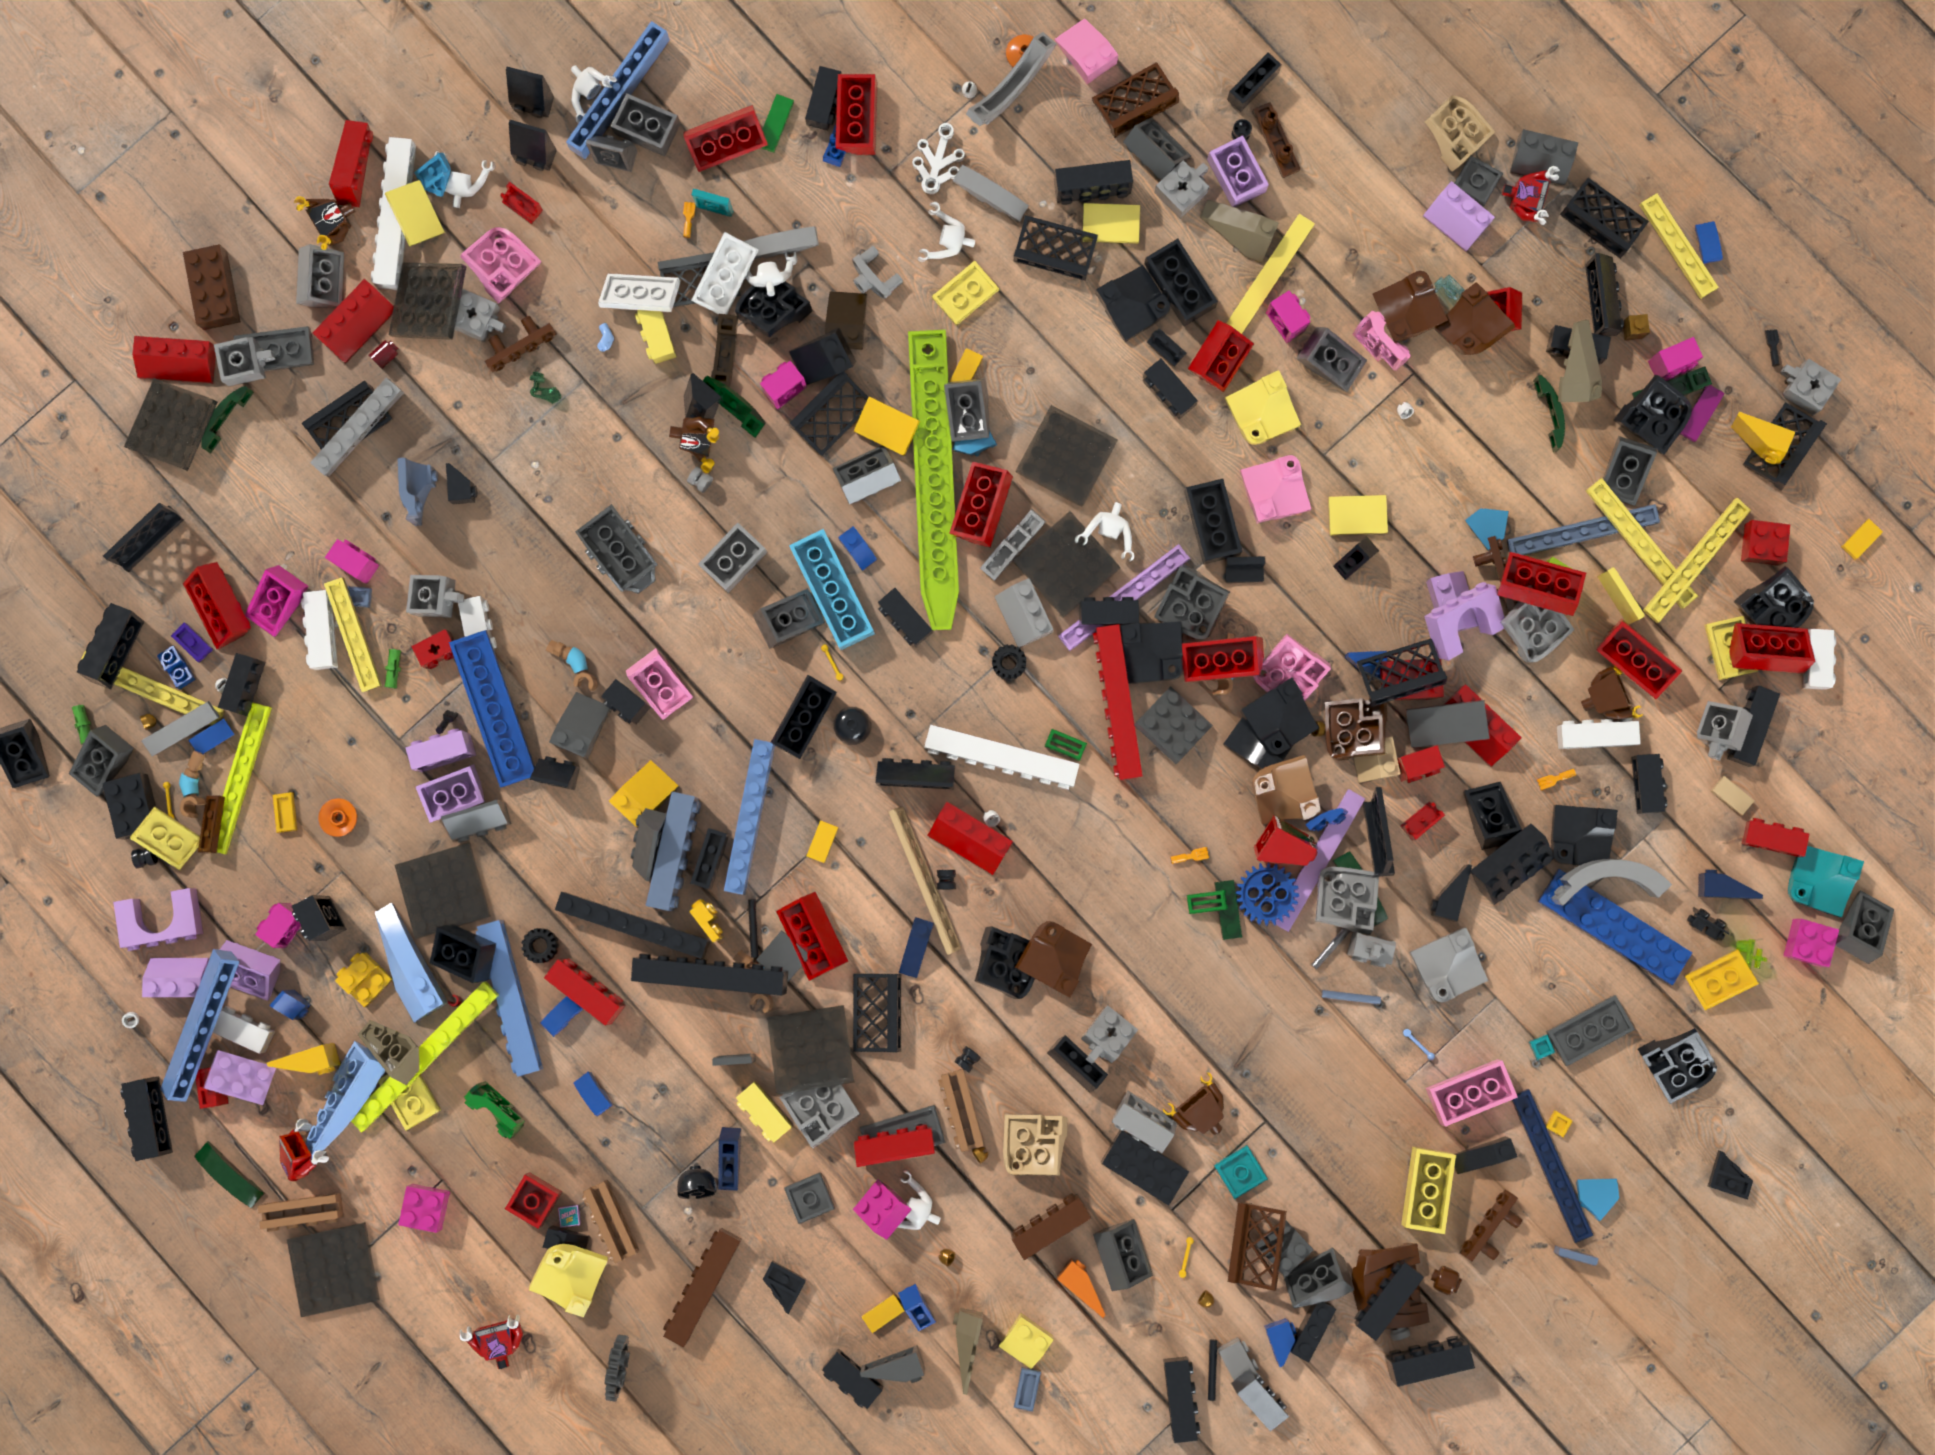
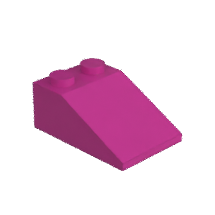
M280 565L265 569L245 616L275 637L299 606L303 598V592H306L309 586Z

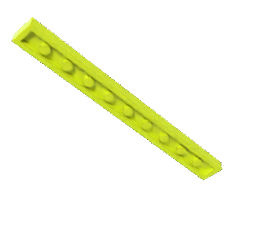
M486 981L419 1046V1071L407 1085L389 1077L367 1099L351 1121L361 1133L499 996Z

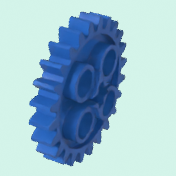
M1260 863L1258 870L1252 866L1253 872L1250 873L1246 870L1245 872L1248 877H1241L1244 883L1237 884L1241 891L1236 892V895L1241 896V898L1237 899V903H1243L1239 907L1240 910L1246 909L1245 917L1251 914V922L1257 918L1258 925L1261 924L1262 920L1265 921L1266 926H1268L1269 921H1272L1275 926L1277 919L1283 923V916L1290 918L1288 911L1295 912L1292 905H1298V902L1294 900V898L1300 897L1298 893L1294 892L1299 889L1298 886H1293L1296 879H1289L1292 875L1291 872L1284 874L1285 867L1278 870V864L1271 868L1270 863H1267L1266 868H1263V865ZM1266 877H1272L1273 883L1265 885L1263 880ZM1278 882L1281 883L1280 886H1278V887H1276L1275 889H1273ZM1251 890L1259 891L1258 897H1249ZM1281 890L1287 892L1284 899L1276 897L1277 893ZM1271 891L1272 896L1270 898L1267 896L1265 897L1264 892ZM1263 899L1258 906H1255L1256 902ZM1271 904L1272 910L1270 912L1262 911L1263 905Z

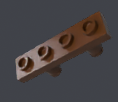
M1271 102L1254 108L1252 112L1282 178L1299 172L1300 166L1293 153V146L1289 144L1278 120V113L1273 109Z
M526 316L521 320V323L528 336L508 348H505L498 335L492 336L488 341L496 355L484 362L491 372L502 370L507 363L515 362L524 353L536 350L541 343L551 341L557 335L552 325L548 323L538 329L531 316Z
M1495 535L1488 537L1491 548L1489 552L1475 555L1473 560L1475 567L1493 562L1501 581L1507 559L1506 557L1502 558L1500 550H1503L1501 539H1497ZM1499 596V600L1503 599L1504 601H1506L1508 612H1510L1518 602L1513 599Z
M1507 1190L1501 1192L1497 1196L1493 1207L1486 1211L1483 1221L1474 1228L1470 1239L1463 1243L1460 1254L1473 1262L1481 1251L1490 1259L1495 1260L1500 1252L1487 1241L1503 1219L1514 1228H1518L1521 1225L1522 1219L1510 1210L1518 1197Z

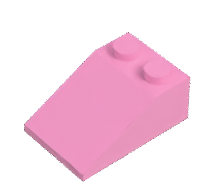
M1083 19L1054 40L1086 84L1117 64V52L1108 40L1086 19Z
M657 648L626 670L628 679L662 720L693 698L692 694Z

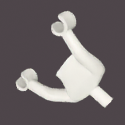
M576 65L571 68V71L577 77L573 86L571 101L577 113L576 122L578 124L586 114L580 105L581 95L587 99H593L601 89L598 80L602 82L604 87L612 88L610 81L616 82L617 79L615 77L604 76L593 67H587L582 72Z
M444 152V155L448 160V154ZM482 161L483 170L473 185L471 183V175L451 171L445 192L454 195L452 207L460 208L462 197L474 196L480 190L489 172L495 169L494 162H491L490 168H487V161Z
M932 202L930 206L935 207L936 211L929 210L928 213L938 216L949 224L943 226L939 244L944 245L948 249L937 252H928L926 249H921L919 252L923 253L925 258L918 257V261L925 262L927 259H943L957 255L962 245L974 247L975 240L964 237V224L942 212L937 202Z
M793 252V257H788L787 253H785L786 268L783 272L779 271L775 262H765L758 265L756 276H753L749 270L745 278L755 287H766L767 295L774 296V286L785 282L791 276L793 265L797 263L796 252Z
M1115 502L1112 513L1099 512L1083 534L1075 538V543H1077L1079 537H1083V545L1088 542L1089 535L1098 524V534L1117 540L1119 534L1123 531L1124 552L1121 558L1124 559L1125 554L1129 553V562L1134 559V553L1131 551L1132 535L1129 523L1124 518L1118 516L1122 506L1120 503Z
M903 1170L904 1173L909 1175V1178H900L903 1183H908L921 1199L910 1198L908 1205L912 1210L905 1217L909 1221H902L897 1228L919 1230L927 1220L938 1225L941 1218L930 1213L933 1203L932 1199L925 1189L911 1177L910 1171Z

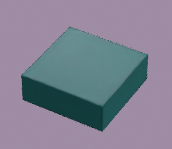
M1548 1034L1529 1041L1536 1060L1556 1053Z

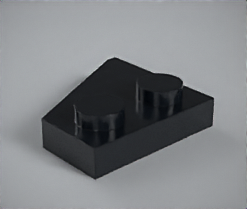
M1718 1150L1708 1187L1748 1200L1753 1180L1739 1166L1733 1163L1724 1152Z
M772 1261L763 1277V1281L771 1289L772 1294L778 1299L784 1311L789 1314L807 1279Z

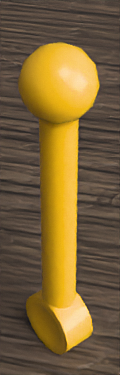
M824 644L821 646V650L825 652L836 673V679L841 681L843 674L838 671L828 651V645Z
M166 781L163 783V787L166 791L168 815L175 819L171 808L169 790L171 784Z
M1192 1237L1186 1239V1252L1182 1269L1179 1271L1181 1278L1186 1277L1185 1269L1191 1244L1194 1243Z

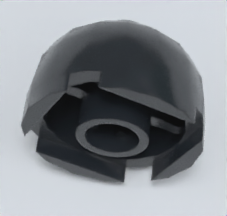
M847 707L836 715L833 729L836 736L842 742L848 745H857L864 742L869 736L871 720L863 709Z
M701 1166L689 1167L690 1170L680 1175L677 1184V1196L679 1198L689 1199L690 1195L696 1196V1199L715 1195V1178L708 1170L701 1169Z

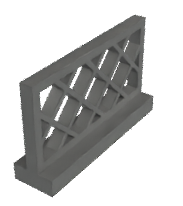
M714 252L658 262L661 277H665V274L673 273L678 276L679 280L682 279L689 284L683 294L680 291L677 292L681 297L674 303L673 307L696 304L685 295L691 286L697 290V287L693 284L698 276L703 277L701 272L705 267H708ZM686 270H692L696 273L691 283L682 277ZM739 289V291H738L736 297L741 296V294H740V289Z

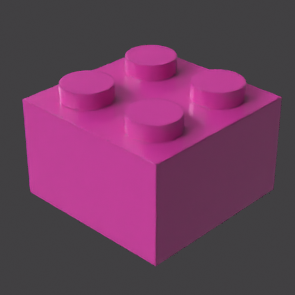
M1290 290L1270 302L1266 311L1267 316L1286 344L1304 333L1311 322L1309 313L1301 308L1298 297L1292 294Z
M1692 337L1659 351L1648 363L1654 376L1659 375L1665 381H1669L1679 373L1685 374L1693 370L1694 367L1699 365L1698 361L1703 358V355L1695 338Z
M791 361L780 364L776 372L772 375L769 373L764 376L760 383L764 394L777 410L807 388L804 377Z
M337 539L325 556L327 560L365 584L369 582L380 566L374 562L376 558L362 549L360 550L359 547L346 539L344 542Z
M274 904L268 912L269 916L267 919L262 920L257 926L258 931L255 935L273 948H286L301 928L300 922H297L292 915V911H294L292 904Z
M1793 919L1783 956L1819 967H1830L1839 929L1804 919Z
M879 1179L853 1208L854 1212L874 1233L886 1240L912 1210L890 1186Z
M417 1184L406 1186L398 1225L435 1233L441 1231L450 1191Z

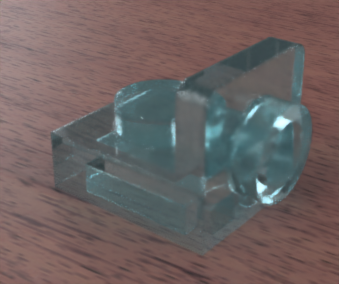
M1450 274L1445 278L1440 277L1434 284L1436 286L1434 289L1436 293L1443 287L1445 293L1455 300L1465 291Z

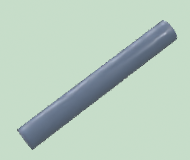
M1322 990L1321 995L1322 998L1372 1004L1381 1003V997L1328 990Z

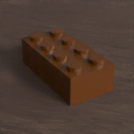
M218 244L183 252L196 324L203 330L240 323L227 250Z
M1073 1193L1063 1198V1203L1058 1206L1056 1203L1046 1209L1047 1213L1044 1215H1035L1026 1226L1021 1224L1013 1229L1011 1238L1023 1260L1028 1259L1092 1219L1078 1193L1076 1195H1073Z

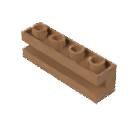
M964 1069L942 1074L938 1082L940 1090L945 1091L946 1098L943 1099L945 1108L950 1110L952 1116L948 1119L951 1130L955 1129L957 1136L954 1137L956 1149L960 1148L961 1152L975 1147L984 1146Z
M608 1180L584 1190L583 1201L592 1211L590 1214L591 1219L600 1229L598 1234L601 1241L605 1242L608 1247L606 1252L609 1259L613 1260L616 1264L627 1257L637 1254L639 1249Z
M341 1193L258 1205V1214L262 1213V1221H259L260 1229H267V1232L279 1230L281 1226L293 1229L298 1228V1224L306 1223V1226L318 1225V1221L324 1220L325 1224L335 1223L338 1218L343 1217Z

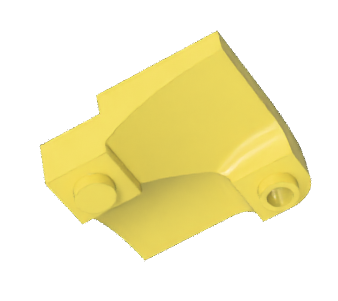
M1279 370L1225 397L1244 439L1252 445L1264 443L1301 426L1289 397L1287 386ZM1252 432H1258L1259 435L1255 437L1252 435Z
M559 1244L550 1247L529 1285V1290L556 1302L565 1309V1312L584 1317L592 1302L594 1291L606 1266L608 1257L569 1244Z

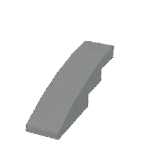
M964 165L960 167L953 179L954 183L982 203L986 202L997 211L1004 212L1016 222L1021 220L1029 207L1028 204L1009 191Z
M815 226L778 232L743 241L759 249L755 259L761 257L770 258L780 254L785 255V253L789 255L793 252H799L819 245Z
M1031 509L980 569L995 581L1047 521Z
M210 701L141 741L151 756H154L218 719L220 716Z

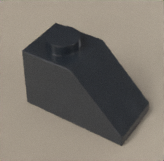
M446 463L448 501L452 504L475 503V497L478 496L477 486H474V483L450 463Z
M1365 537L1334 564L1333 567L1346 580L1379 552V549L1368 537Z
M552 1225L547 1230L542 1248L549 1249L555 1245L569 1244L586 1249L590 1236Z

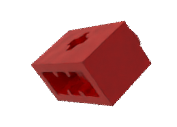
M447 629L411 646L421 667L425 669H433L439 665L438 662L454 658L449 644L454 639L451 632ZM435 647L440 648L437 650L438 654L433 653L436 651Z

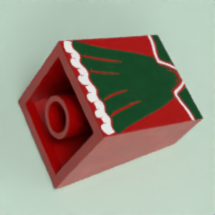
M1276 816L1272 817L1254 845L1256 859L1263 862L1307 866L1310 861H1314L1318 854L1312 836Z

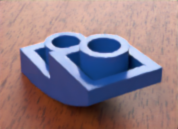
M835 125L828 147L823 155V162L840 167L846 151L836 149Z
M1715 221L1695 225L1699 252L1703 264L1723 260Z
M174 645L157 655L164 670L169 673L177 689L180 690L196 680Z
M222 719L188 741L195 751L204 754L235 734L225 719Z
M1343 808L1330 810L1318 815L1305 825L1310 831H1320L1327 825L1326 821L1333 825L1343 822L1348 811Z
M566 996L546 1015L540 1024L554 1037L583 1008Z
M592 1072L585 1073L573 1083L595 1116L598 1117L612 1106L605 1090L599 1087Z

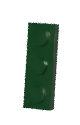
M1234 880L1214 882L1215 891L1226 890L1225 897L1227 898L1226 904L1228 909L1218 911L1222 940L1242 938ZM1216 895V899H1221V895ZM1217 903V906H1222V903Z

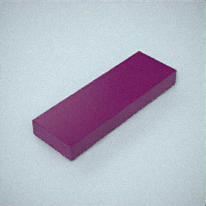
M1712 385L1705 387L1692 408L1688 423L1680 434L1696 442L1725 393Z

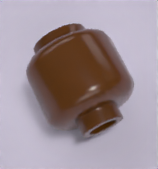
M1441 1266L1439 1270L1435 1269L1431 1280L1434 1281V1289L1446 1295L1457 1293L1462 1281L1457 1271L1446 1266Z

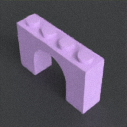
M1486 582L1479 583L1472 590L1461 593V596L1447 601L1442 607L1431 610V613L1424 616L1438 658L1449 661L1463 653L1458 635V622L1462 614L1470 608L1475 613L1481 633L1494 635L1504 629L1500 623L1504 619V614L1495 585L1487 584Z
M187 888L171 891L173 920L170 926L160 933H154L145 926L140 899L113 902L120 948H127L128 951L140 949V945L155 947L159 946L158 942L165 941L166 944L178 942V938H185V941L197 939L196 935L203 934L197 889Z

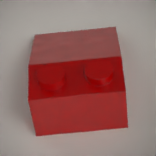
M1414 659L1412 665L1422 669L1426 660ZM1382 661L1381 665L1391 669L1394 661ZM1397 662L1393 670L1404 674L1407 666ZM1428 662L1424 669L1430 673L1438 671L1437 666ZM1380 668V677L1382 680H1385L1389 672ZM1409 668L1406 676L1414 679L1418 677L1420 672ZM1391 673L1387 682L1395 685L1399 683L1401 678ZM1443 685L1396 700H1432L1444 697Z

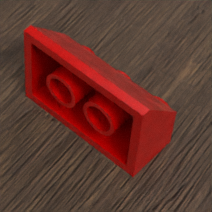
M1218 320L1191 362L1188 370L1224 392L1254 343L1232 326Z

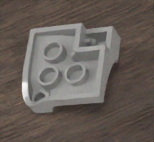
M1520 601L1500 622L1518 647L1517 653L1522 660L1531 663L1547 656L1574 631V628L1564 614Z
M1327 867L1323 869L1318 875L1315 922L1331 924L1351 930V932L1370 935L1374 929L1379 877H1374V872L1352 868ZM1324 877H1329L1331 881H1325Z
M1461 928L1409 952L1428 992L1437 1002L1449 1001L1457 995L1489 981L1467 928ZM1441 989L1445 990L1444 996H1440L1439 991Z
M829 1069L817 1072L780 1096L781 1101L811 1148L817 1147L846 1124L861 1115L837 1075ZM827 1076L831 1077V1081L829 1083H825L824 1081L825 1077Z

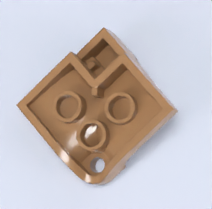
M1305 755L1267 766L1254 776L1252 787L1262 825L1269 823L1273 816L1281 820L1296 818L1306 820L1322 814Z

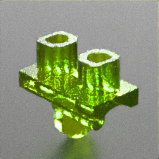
M1749 939L1748 941L1737 940L1736 949L1746 953L1745 961L1750 969L1752 960H1755L1754 968L1760 969L1761 961L1767 962L1768 958L1762 957L1763 949H1757L1756 956L1753 955L1754 939Z

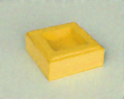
M1554 1110L1546 1124V1128L1564 1138L1573 1120Z

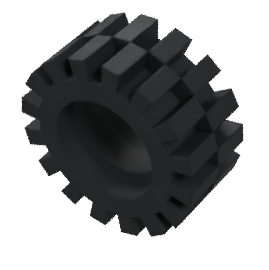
M1012 644L999 647L992 658V666L996 675L1007 680L1017 679V677L1021 676L1026 668L1025 653L1018 646L1016 647ZM1012 655L1016 658L1017 664L1013 669L1003 667L1002 659L1005 656Z
M544 928L530 930L528 934H525L524 940L521 942L523 944L521 950L524 951V957H527V960L533 963H544L553 959L554 955L558 952L556 951L557 948H559V944H557L558 939L555 938V934ZM538 938L544 939L547 943V949L543 953H537L533 949V943Z

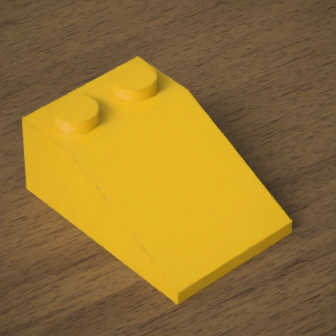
M1742 412L1737 414L1731 426L1760 458L1765 459L1770 464L1781 463L1795 434L1794 431Z
M650 760L611 797L609 802L638 828L639 826H636L638 815H642L645 808L656 811L679 785Z
M335 1043L323 1044L267 1062L268 1067L306 1073L317 1072L318 1075L336 1071L335 1067L341 1065Z

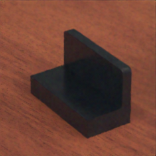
M1265 556L1227 557L1225 559L1226 583L1263 582Z

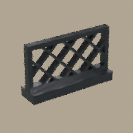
M1589 177L1560 213L1562 217L1620 259L1629 250L1649 222ZM1588 185L1594 189V194L1586 195L1585 187ZM1596 198L1597 207H1589L1587 199ZM1600 198L1608 199L1610 205L1602 206ZM1583 200L1585 208L1578 207L1574 204V201ZM1615 209L1623 210L1625 217H1617ZM1603 210H1611L1612 218H1604ZM1590 211H1598L1600 219L1593 218ZM1631 220H1636L1642 225L1640 228H1632ZM1618 221H1626L1628 229H1619ZM1605 222H1614L1615 230L1607 228ZM1621 233H1629L1630 241L1626 242L1622 239Z
M1025 215L1013 261L1086 281L1098 235ZM1028 222L1036 223L1039 229L1030 234L1026 227ZM1049 227L1054 228L1057 234L1048 239L1043 230ZM1041 232L1046 241L1036 245L1032 237ZM1067 232L1072 233L1075 239L1066 244L1061 235ZM1059 237L1063 246L1054 250L1050 242ZM1085 237L1093 239L1092 244L1084 249L1080 240ZM1030 239L1034 247L1029 250L1021 249L1022 242ZM1077 242L1081 251L1072 255L1068 246ZM1048 244L1052 252L1043 255L1038 248ZM1066 249L1070 257L1062 260L1059 259L1056 253ZM1084 253L1087 258L1086 266L1078 264L1075 258Z
M843 371L789 423V426L822 456L860 418L863 408H856L855 398H864L867 401L868 396ZM847 382L853 387V395H842V387ZM831 398H840V408H829V400ZM842 398H853V408H842ZM818 411H826L827 422H816L815 414ZM829 411H840V422H829ZM842 411H853V420L851 422H842ZM805 424H813V435H805L800 429ZM816 424H827V435H816ZM829 424H840V433L838 435H829ZM842 424H848V425L842 430ZM816 438H827V446L822 451L816 446Z
M364 380L303 421L302 425L322 450L330 441L328 440L330 429H341L331 427L332 419L336 416L343 417L342 427L345 424L346 418H350V416H346L348 408L350 406L360 407L363 403V398L368 394L371 395L374 391L369 383ZM388 411L385 414L387 418L378 422L363 439L393 420ZM319 427L327 428L326 438H318L314 431Z
M1786 402L1771 423L1777 426L1781 425L1783 428H1786L1785 424L1795 423L1797 432H1795L1794 436L1798 435L1800 443L1799 445L1789 446V460L1781 461L1780 464H1766L1765 459L1761 458L1763 465L1755 466L1749 463L1752 457L1758 456L1752 450L1743 463V466L1774 483L1775 487L1781 491L1827 425L1824 421H1817ZM1786 409L1793 413L1794 419L1784 421L1782 415L1784 410ZM1807 421L1812 426L1808 430L1801 431L1799 422ZM1768 467H1778L1779 474L1776 478L1768 473Z
M158 503L111 547L103 557L121 566L125 571L130 572L184 519L171 506Z
M1431 638L1357 661L1371 707L1442 686L1447 682L1446 673L1443 671ZM1429 645L1431 652L1428 657L1418 653L1420 647ZM1403 652L1413 654L1409 663L1400 659ZM1416 656L1426 660L1422 669L1412 665ZM1389 657L1395 660L1391 669L1381 665L1384 658ZM1397 662L1407 666L1404 674L1393 670ZM1428 662L1437 666L1438 671L1430 673L1424 669ZM1371 663L1376 668L1370 674L1364 671L1362 665ZM1378 668L1389 672L1385 680L1374 676ZM1409 668L1420 672L1417 678L1411 679L1406 676ZM1391 673L1401 678L1398 684L1393 685L1387 682ZM1372 679L1382 683L1379 690L1371 691L1370 683Z
M1376 787L1371 802L1363 803L1374 877L1394 876V859L1382 787Z
M853 974V1052H901V974ZM859 978H866L871 983L864 991L858 986ZM880 978H887V987L882 991L875 983ZM872 986L880 993L874 1000L866 994ZM863 995L870 1002L864 1010L858 1005V1000ZM881 996L887 1000V1006L883 1010L875 1003ZM872 1005L880 1012L874 1020L865 1013ZM863 1015L871 1022L864 1030L858 1025V1020ZM882 1015L887 1019V1026L883 1030L875 1023ZM872 1025L880 1032L873 1040L866 1033ZM864 1035L870 1043L865 1048H858V1039ZM881 1035L887 1039V1048H880L875 1043Z

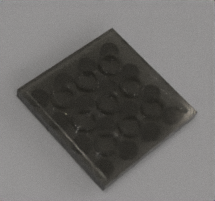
M402 263L389 336L396 338L453 340L467 266L447 263Z
M153 378L124 447L188 471L218 402Z
M1051 405L1019 463L1016 473L1083 507L1118 439Z
M1071 511L1013 560L1015 565L1027 578H1030L1032 584L1062 618L1076 608L1080 601H1084V597L1091 595L1121 568L1091 534L1085 545H1083V537H1079L1078 542L1075 543L1076 536L1083 534L1086 528Z
M470 843L395 865L415 939L435 934L439 926L450 924L461 926L491 917Z
M844 1005L767 1017L777 1095L854 1083Z
M366 1222L287 1239L301 1317L380 1300Z

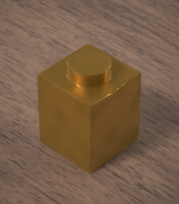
M1648 314L1630 315L1624 320V340L1643 339L1650 333Z

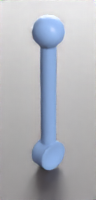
M1405 1029L1403 1035L1409 1037L1427 1055L1429 1060H1434L1435 1055L1430 1053L1414 1038L1409 1029Z

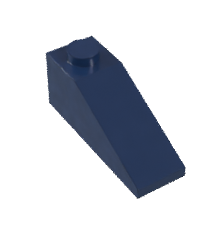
M1705 870V873H1701L1698 876V897L1763 899V894L1725 874H1717V870Z
M915 917L899 973L914 978L918 977L933 929V922Z
M722 1127L719 1137L718 1190L738 1191L741 1128Z

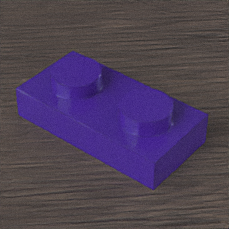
M185 622L171 635L199 663L213 650Z

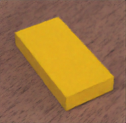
M966 348L950 382L972 380L983 356Z
M1867 519L1841 547L1856 560L1883 531L1870 519Z
M294 793L273 795L276 833L297 831Z
M820 820L807 857L825 863L839 827Z
M892 1294L861 1317L870 1331L874 1333L905 1310L895 1294Z

